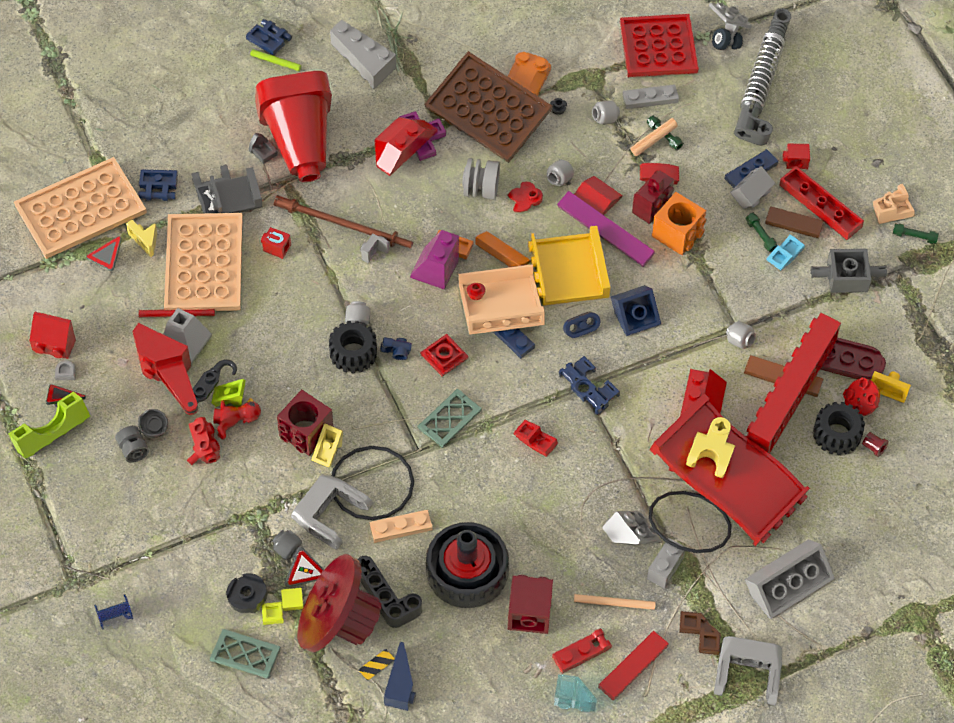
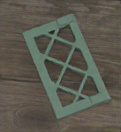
M456 389L417 427L443 448L481 412L482 408L462 391ZM456 397L461 400V404H450ZM462 407V416H450V408ZM464 407L472 409L468 415H464ZM444 408H448V416H437ZM462 419L458 425L451 428V420ZM432 420H435V428L430 429L426 426ZM437 420H449V428H437ZM438 432H449L443 439L438 436Z
M222 629L210 656V661L268 679L281 647ZM226 638L237 640L227 646L225 644ZM242 643L256 647L245 652ZM239 645L243 653L232 657L228 649ZM261 649L272 651L270 656L264 657ZM226 650L230 659L218 657L219 654ZM259 651L262 659L251 663L247 655ZM245 656L249 665L240 664L234 661ZM261 663H265L266 665L264 671L257 668H253L254 666H257Z

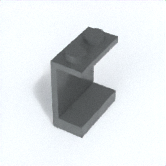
M253 167L246 168V176L215 182L214 176H210L208 190L209 194L214 196L212 200L214 211L218 210V213H238L262 207V197Z

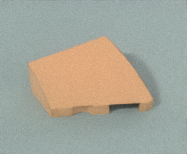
M903 184L898 185V190L891 193L889 191L884 197L878 198L873 202L879 224L914 216V209L908 200V192Z

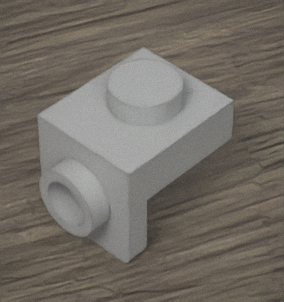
M372 234L369 240L361 246L362 261L369 263L377 250L387 254L389 252V241L382 236Z

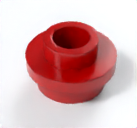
M472 283L467 287V294L473 300L483 298L486 292L485 286L481 283Z

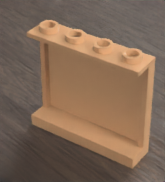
M533 264L458 274L459 290L469 335L545 325L544 308L540 304L533 276ZM472 283H481L485 286L486 292L483 298L473 300L467 294V287Z

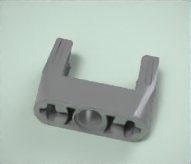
M323 473L295 507L291 518L308 533L337 550L343 541L335 531L317 521V519L336 495L361 510H369L373 505V501L345 481Z
M732 636L724 637L718 661L714 695L722 696L725 691L729 663L769 670L766 692L767 704L776 706L782 667V647L777 644Z

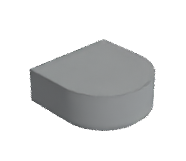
M67 360L59 362L55 368V380H75L76 370L74 364Z

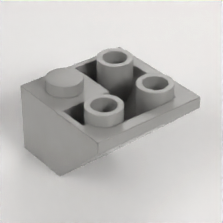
M179 308L176 309L168 320L163 333L188 346L191 364L212 337V334L195 316Z
M617 511L602 527L615 543L649 544L661 541L653 528L646 522L645 516L639 511Z

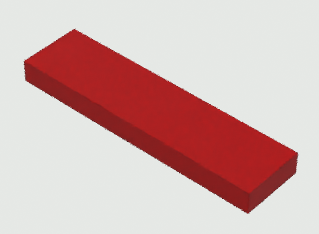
M653 630L598 685V688L614 701L668 647L669 643Z

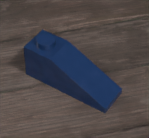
M400 642L385 690L384 705L408 711L410 704L413 705L415 702L416 692H413V681L404 642Z

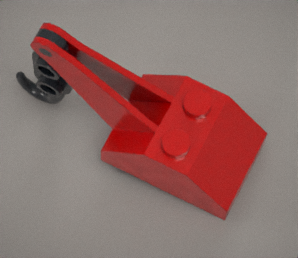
M140 323L132 331L142 374L148 379L162 381L188 415L196 414L198 403L205 401L219 382L220 372L224 366H231L233 368L232 375H235L237 372V366L232 360L223 359L216 363L214 367L204 372L192 389L187 374L191 367L187 345Z

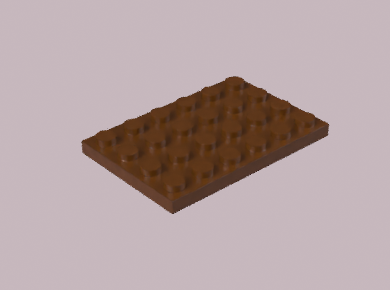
M467 51L424 104L425 108L508 163L553 109L551 104L469 51Z

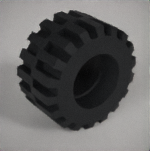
M347 321V324L341 323L339 328L335 327L329 339V353L333 365L336 364V368L339 370L343 368V372L346 373L348 371H351V373L359 371L360 373L363 372L364 368L369 369L370 364H374L375 358H377V339L371 327L367 328L365 323L359 324V321H355V323ZM353 343L362 346L354 351L344 348L346 345Z
M833 402L832 405H825V408H821L819 414H817L813 428V437L817 440L816 444L818 446L821 445L823 451L828 450L829 454L832 455L833 452L837 453V455L842 453L845 455L849 454L850 450L853 452L859 446L865 429L863 415L859 414L857 408L853 409V405H845V402H841V404ZM830 425H842L848 432H836L831 429Z

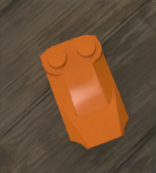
M520 52L515 56V62L508 77L538 96L551 71V64L543 57L528 52Z

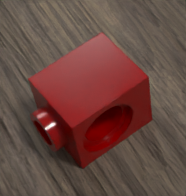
M787 144L786 151H783V162H786V169H793L795 166L799 169H808L810 163L809 144Z

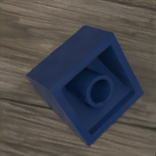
M643 285L611 296L615 316L626 336L661 325L652 288Z

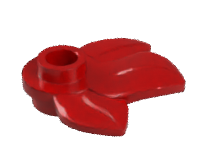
M527 181L521 182L520 188H514L507 194L511 200L516 202L513 208L514 212L527 211L531 206L539 205L543 199L542 191L535 188L533 183Z

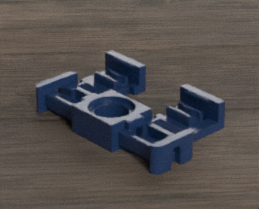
M583 356L576 363L572 364V362L566 364L565 369L561 368L559 370V377L564 376L571 383V390L583 402L587 400L595 408V414L598 415L609 406V401L612 398L620 396V391L609 380L604 383L605 386L602 388H596L586 377L587 372H596V367ZM583 384L589 386V390L586 392H581L578 388Z

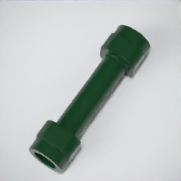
M654 115L647 120V124L652 130L661 126V120ZM671 133L664 136L670 142V147L676 151L682 148L684 143L678 136L674 137Z
M750 213L745 218L747 224L750 227H754L762 238L765 249L770 253L773 252L778 246L776 240L770 238L759 223L760 218L755 213Z
M895 223L893 234L901 237L903 234L927 240V243L936 244L939 233L930 230L928 233L906 228L904 224Z

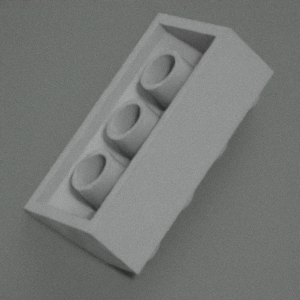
M808 539L747 577L745 582L752 598L768 618L772 619L829 583L835 577L822 545Z

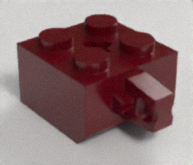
M660 170L655 171L650 179L634 194L632 213L650 224L654 220L656 213L671 198L674 192V179Z

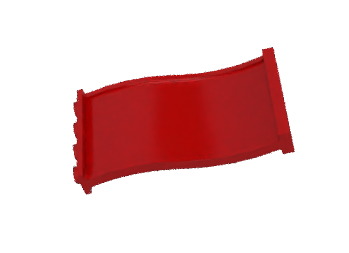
M703 394L653 443L650 451L654 455L658 454L681 479L729 515L754 541V546H757L760 541L764 544L771 536L769 532L772 529L776 531L783 524L782 519L784 516L789 518L796 510L794 506L797 503L801 505L808 498L806 493L810 488L808 486L804 487L783 464L732 425L726 442L735 445L723 478L715 476L717 466L715 461L709 457L700 458L693 468L687 466L686 462L697 432L707 435L712 421L719 417L724 418L709 402L710 398Z

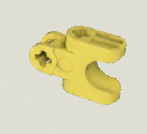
M721 417L714 419L707 435L697 432L686 462L687 466L693 468L700 458L709 457L715 461L717 466L715 476L724 477L735 445L726 442L731 428L730 422L727 419Z

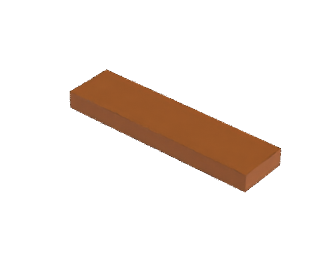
M750 355L744 374L775 383L778 376H783L784 366ZM816 376L806 394L818 397L823 378Z

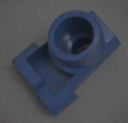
M384 337L383 342H381L380 352L393 353L392 357L395 360H406L411 351L412 343L407 342L405 338H396L395 340Z

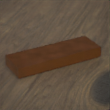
M770 206L765 224L819 239L824 221Z

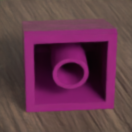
M441 230L424 247L410 278L445 290L459 262V236Z

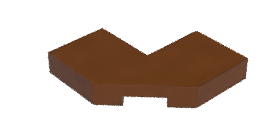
M681 611L679 633L700 634L699 653L719 655L721 633L716 628H713L702 613Z

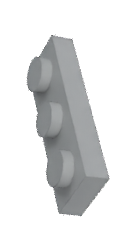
M675 84L623 91L622 95L626 109L673 104L679 101Z

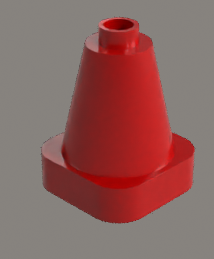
M308 71L267 78L260 81L256 85L255 104L259 123L269 127L290 173L298 176L299 181L305 183L318 180L321 177L320 171L326 167L327 114L331 109L332 93L328 75L324 71Z

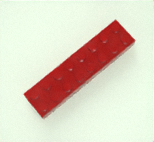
M797 166L780 179L779 186L846 240L863 227V219Z

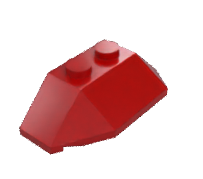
M398 117L374 139L376 167L391 176L438 132V129L422 119Z

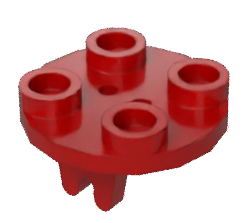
M860 378L853 381L844 390L843 397L846 405H853V409L857 408L859 414L865 417L872 414L879 407L880 391L873 381Z

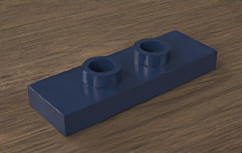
M766 149L725 174L724 179L735 188L752 170L762 166L767 172L778 165V160Z

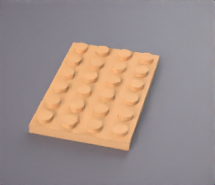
M114 157L14 201L16 209L46 259L147 213L144 204Z
M242 213L168 214L164 310H176L177 308L181 310H241Z

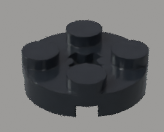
M242 574L243 577L234 578L229 583L226 590L228 602L238 612L256 613L267 599L268 590L266 584L256 574ZM248 590H250L251 594L249 596H244V594H242L243 592H247Z

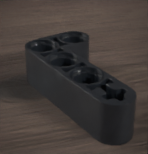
M360 556L358 558L362 571L361 583L368 594L380 599V613L390 627L399 628L421 615L422 599L418 594L411 593L398 600L373 559L369 556ZM373 582L380 583L376 586L371 585ZM382 598L390 599L388 601H381ZM416 604L417 607L411 608L409 605ZM396 613V614H399L400 616H399V617H392L391 615Z

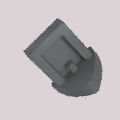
M260 133L253 135L249 144V152L253 153L263 164L278 155V151L264 135Z

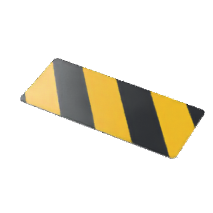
M385 649L358 671L366 680H369L392 663L395 658Z

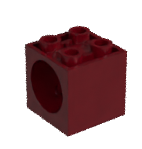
M302 389L277 415L279 437L284 442L294 445L300 453H306L309 456L315 451L324 424L334 427L332 409ZM301 421H311L314 423L308 427L295 426L296 423Z
M512 575L508 630L548 634L553 579Z

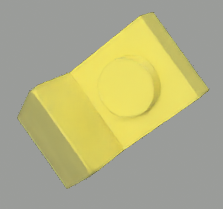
M133 220L126 223L128 234L152 257L157 239L156 224L144 230L140 224L137 225Z
M324 424L311 460L326 467H331L337 449L342 446L343 430Z

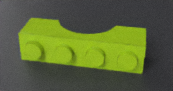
M73 391L57 402L56 414L48 424L34 428L24 423L8 433L17 452L26 459L33 456L43 447L50 445L58 437L68 433L75 426L82 424L91 416L83 399Z

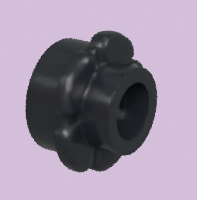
M555 98L554 101L550 102L553 107L551 111L554 114L561 115L565 112L567 107L565 100Z

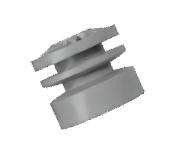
M468 158L462 180L464 196L469 197L471 189H473V197L476 198L479 190H482L483 199L495 200L499 184L500 162L488 160L485 168H482L481 159H477L476 167H474V159Z

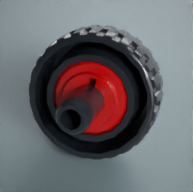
M460 522L442 529L434 536L426 552L425 566L429 586L442 601L459 608H475L493 601L504 589L508 580L509 554L506 544L494 530L479 523Z

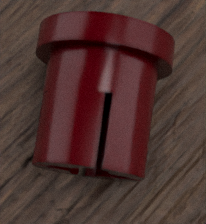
M869 432L865 436L862 445L873 451L875 456L880 457L886 450L889 441Z

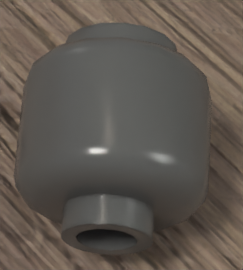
M291 530L280 531L272 541L274 543V551L285 560L291 557L294 558L298 547L302 546V540Z

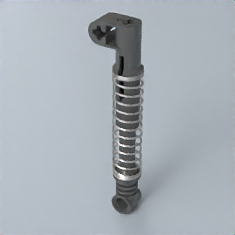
M779 8L775 11L769 30L763 37V42L759 48L760 52L754 63V68L750 74L751 78L741 101V112L734 130L737 138L760 146L768 143L773 131L772 125L765 120L759 119L758 115L764 109L765 101L785 46V34L792 15L784 8Z

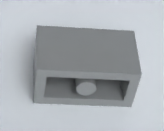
M761 166L752 170L730 193L743 209L753 208L760 203L759 199L771 192L770 188L775 182Z
M668 538L670 541H672V542H674V543H676V544H678V545H680V546H683V545L677 543L676 541H674V540ZM665 542L649 567L647 580L665 589L684 559L685 551L679 550Z

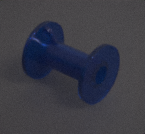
M126 594L123 595L125 602L99 611L96 604H94L102 630H104L102 622L124 615L126 619H134Z

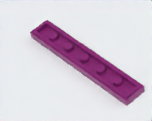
M570 191L558 202L557 206L588 229H590V226H597L601 238L642 267L655 254L653 249Z

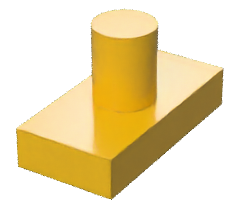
M874 371L871 381L878 386L880 394L905 403L911 385L899 381L900 375L895 371L890 372L888 376Z

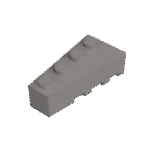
M339 21L330 30L331 44L344 58L349 60L350 65L360 72L361 77L367 80L373 89L396 69V54L345 21Z

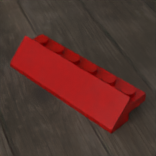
M690 369L680 416L703 394L710 398L709 402L721 414L727 382L711 369L709 372Z

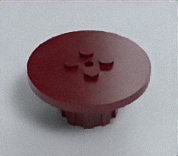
M348 554L337 557L325 568L315 582L306 599L298 624L297 637L298 643L302 648L310 652H317L324 648L335 636L357 646V644L361 645L364 643L365 639L373 632L380 617L381 603L379 602L380 599L359 589L362 571L358 559Z

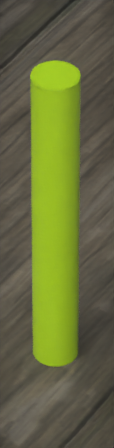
M254 49L250 52V56L296 71L301 70V64Z

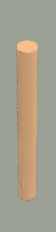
M574 594V602L655 610V602Z

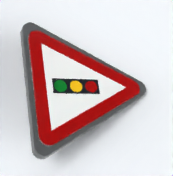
M302 546L298 547L285 581L286 587L316 581L324 571L322 566Z

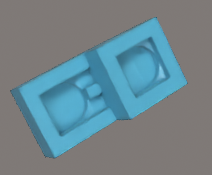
M790 234L780 246L778 245L766 260L781 271L801 253L805 245Z

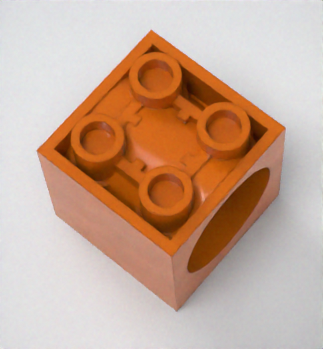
M675 192L654 216L652 237L680 255H683L687 250H691L697 238L700 239L705 232L704 225L707 220L705 218L706 210ZM677 223H680V224H684V225H686V226H680V225H676V224H677Z

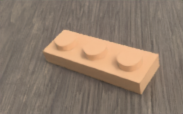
M428 510L369 522L374 543L432 531Z

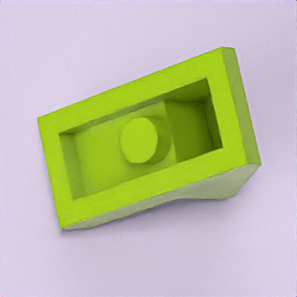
M240 379L216 386L211 404L218 407L221 406V400H224L225 404L231 403L235 407L242 406L246 380Z

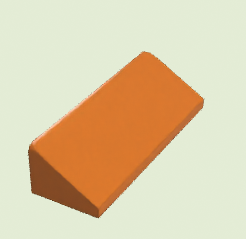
M488 231L479 234L475 238L477 246L509 267L528 265L531 261Z

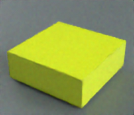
M301 588L281 590L283 611L303 609Z
M282 602L264 603L262 605L263 625L284 623Z

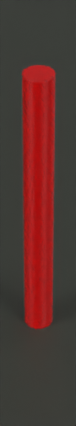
M215 309L183 310L193 316H215ZM139 310V318L171 317L176 310Z

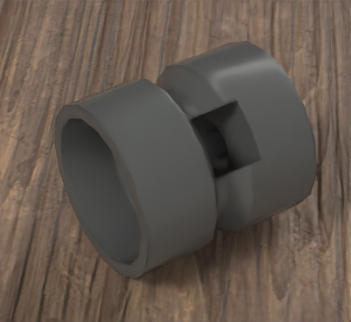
M127 426L116 434L115 440L119 448L122 449L127 462H138L148 455L149 448L137 426Z

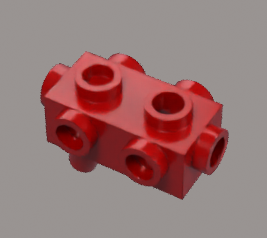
M199 417L189 424L195 444L193 446L195 453L187 459L191 465H194L199 459L208 464L214 463L221 458L219 454L220 445L214 438L215 429L212 423H208L205 417Z

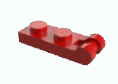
M601 628L552 654V658L562 674L611 649L612 644L609 640H606L604 637L605 633ZM596 641H598V643L600 644L597 647L593 645V643Z

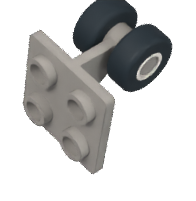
M710 2L709 7L725 22V29L719 28L713 34L712 44L714 48L719 50H725L728 46H731L733 50L741 48L743 37L737 30L739 26L751 29L752 25L748 22V18L739 13L740 10L734 6L727 7L720 2H717V4Z

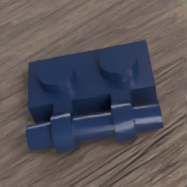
M266 19L261 21L263 27L256 24L246 34L248 41L273 56L285 45L283 39L287 41L292 39V35L286 29L276 26V23Z
M141 169L139 187L140 189H146V191H139V198L146 199V201H152V199H162V201L176 199V192H169V189H177L178 171ZM162 189V192H152V190Z

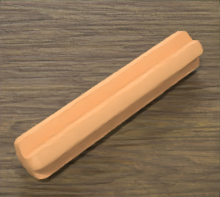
M673 118L669 119L630 148L631 152L638 156L678 126L677 122Z

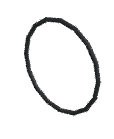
M371 445L356 448L344 455L333 468L331 476L335 477L336 470L346 458L356 452L370 449L387 451L403 462L408 469L411 480L409 493L402 504L388 514L374 517L358 515L345 508L336 496L334 497L335 502L346 513L355 518L373 521L390 517L403 509L412 496L415 481L412 469L402 455L386 447Z
M671 491L658 496L649 507V521L654 532L666 543L679 550L692 553L713 552L724 547L731 537L732 524L727 514L701 494L688 491ZM685 494L701 498L712 504L723 514L728 524L727 536L721 544L710 549L696 550L680 546L667 539L657 529L652 518L654 506L659 500L670 495Z

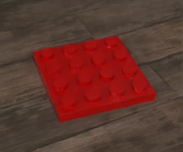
M690 14L620 18L627 77L698 73L699 68Z

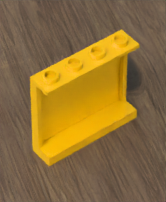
M590 226L589 233L535 240L534 233L531 234V241H528V250L533 254L531 265L533 264V268L536 269L534 280L535 283L539 284L537 292L543 306L609 298L610 283L597 226Z

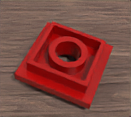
M445 334L420 352L422 357L442 377L469 358L448 334ZM446 351L449 355L442 356L440 353Z

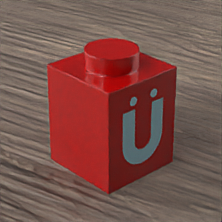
M270 227L261 238L263 251L283 259L291 246L290 234Z

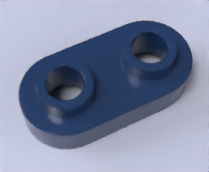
M591 311L568 319L563 325V331L567 336L577 338L597 330L601 320L596 313ZM591 318V322L587 324V319ZM574 324V329L570 331V326Z

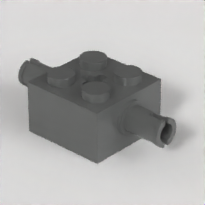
M830 249L827 266H811L810 275L811 278L827 277L831 293L868 292L871 277H887V266H870L867 249Z

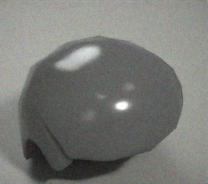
M147 409L139 416L138 427L146 437L158 438L166 432L168 419L165 413L158 409Z

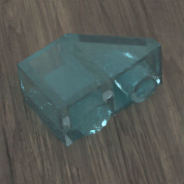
M558 674L554 705L562 709L576 708L582 712L595 711L597 699L579 677Z

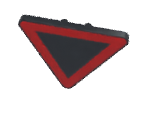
M49 385L46 404H54L57 407V402L73 391L56 385ZM75 392L83 400L86 399V395Z

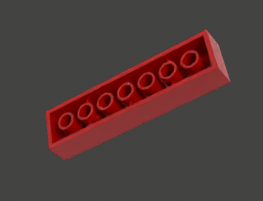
M820 313L817 319L813 318L811 321L809 333L805 332L802 336L801 346L796 347L793 351L792 361L785 364L783 376H778L774 383V391H769L765 398V406H760L756 413L757 419L755 422L751 421L747 428L748 434L746 437L769 454L837 342L841 322L823 313Z

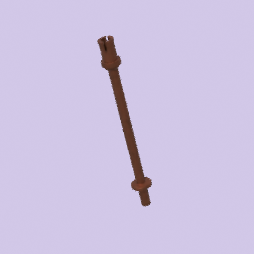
M277 195V199L274 200L275 207L286 209L289 213L293 214L298 211L368 235L382 236L390 242V247L392 248L395 244L410 249L413 246V241L398 237L397 231L393 234H388L300 205L297 199L294 198L291 200Z

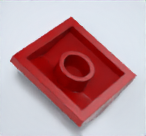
M596 176L583 181L574 193L575 196L603 215L622 198V194Z

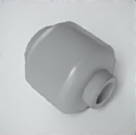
M612 100L597 102L592 108V117L600 125L615 123L620 115L619 107Z
M560 159L547 169V178L555 186H563L574 176L572 165L565 160Z
M351 302L346 307L345 323L347 324V321H351V323L359 321V324L365 323L368 326L370 322V308L366 306L365 302Z
M740 321L730 325L726 331L728 342L742 349L752 346L756 338L753 327Z

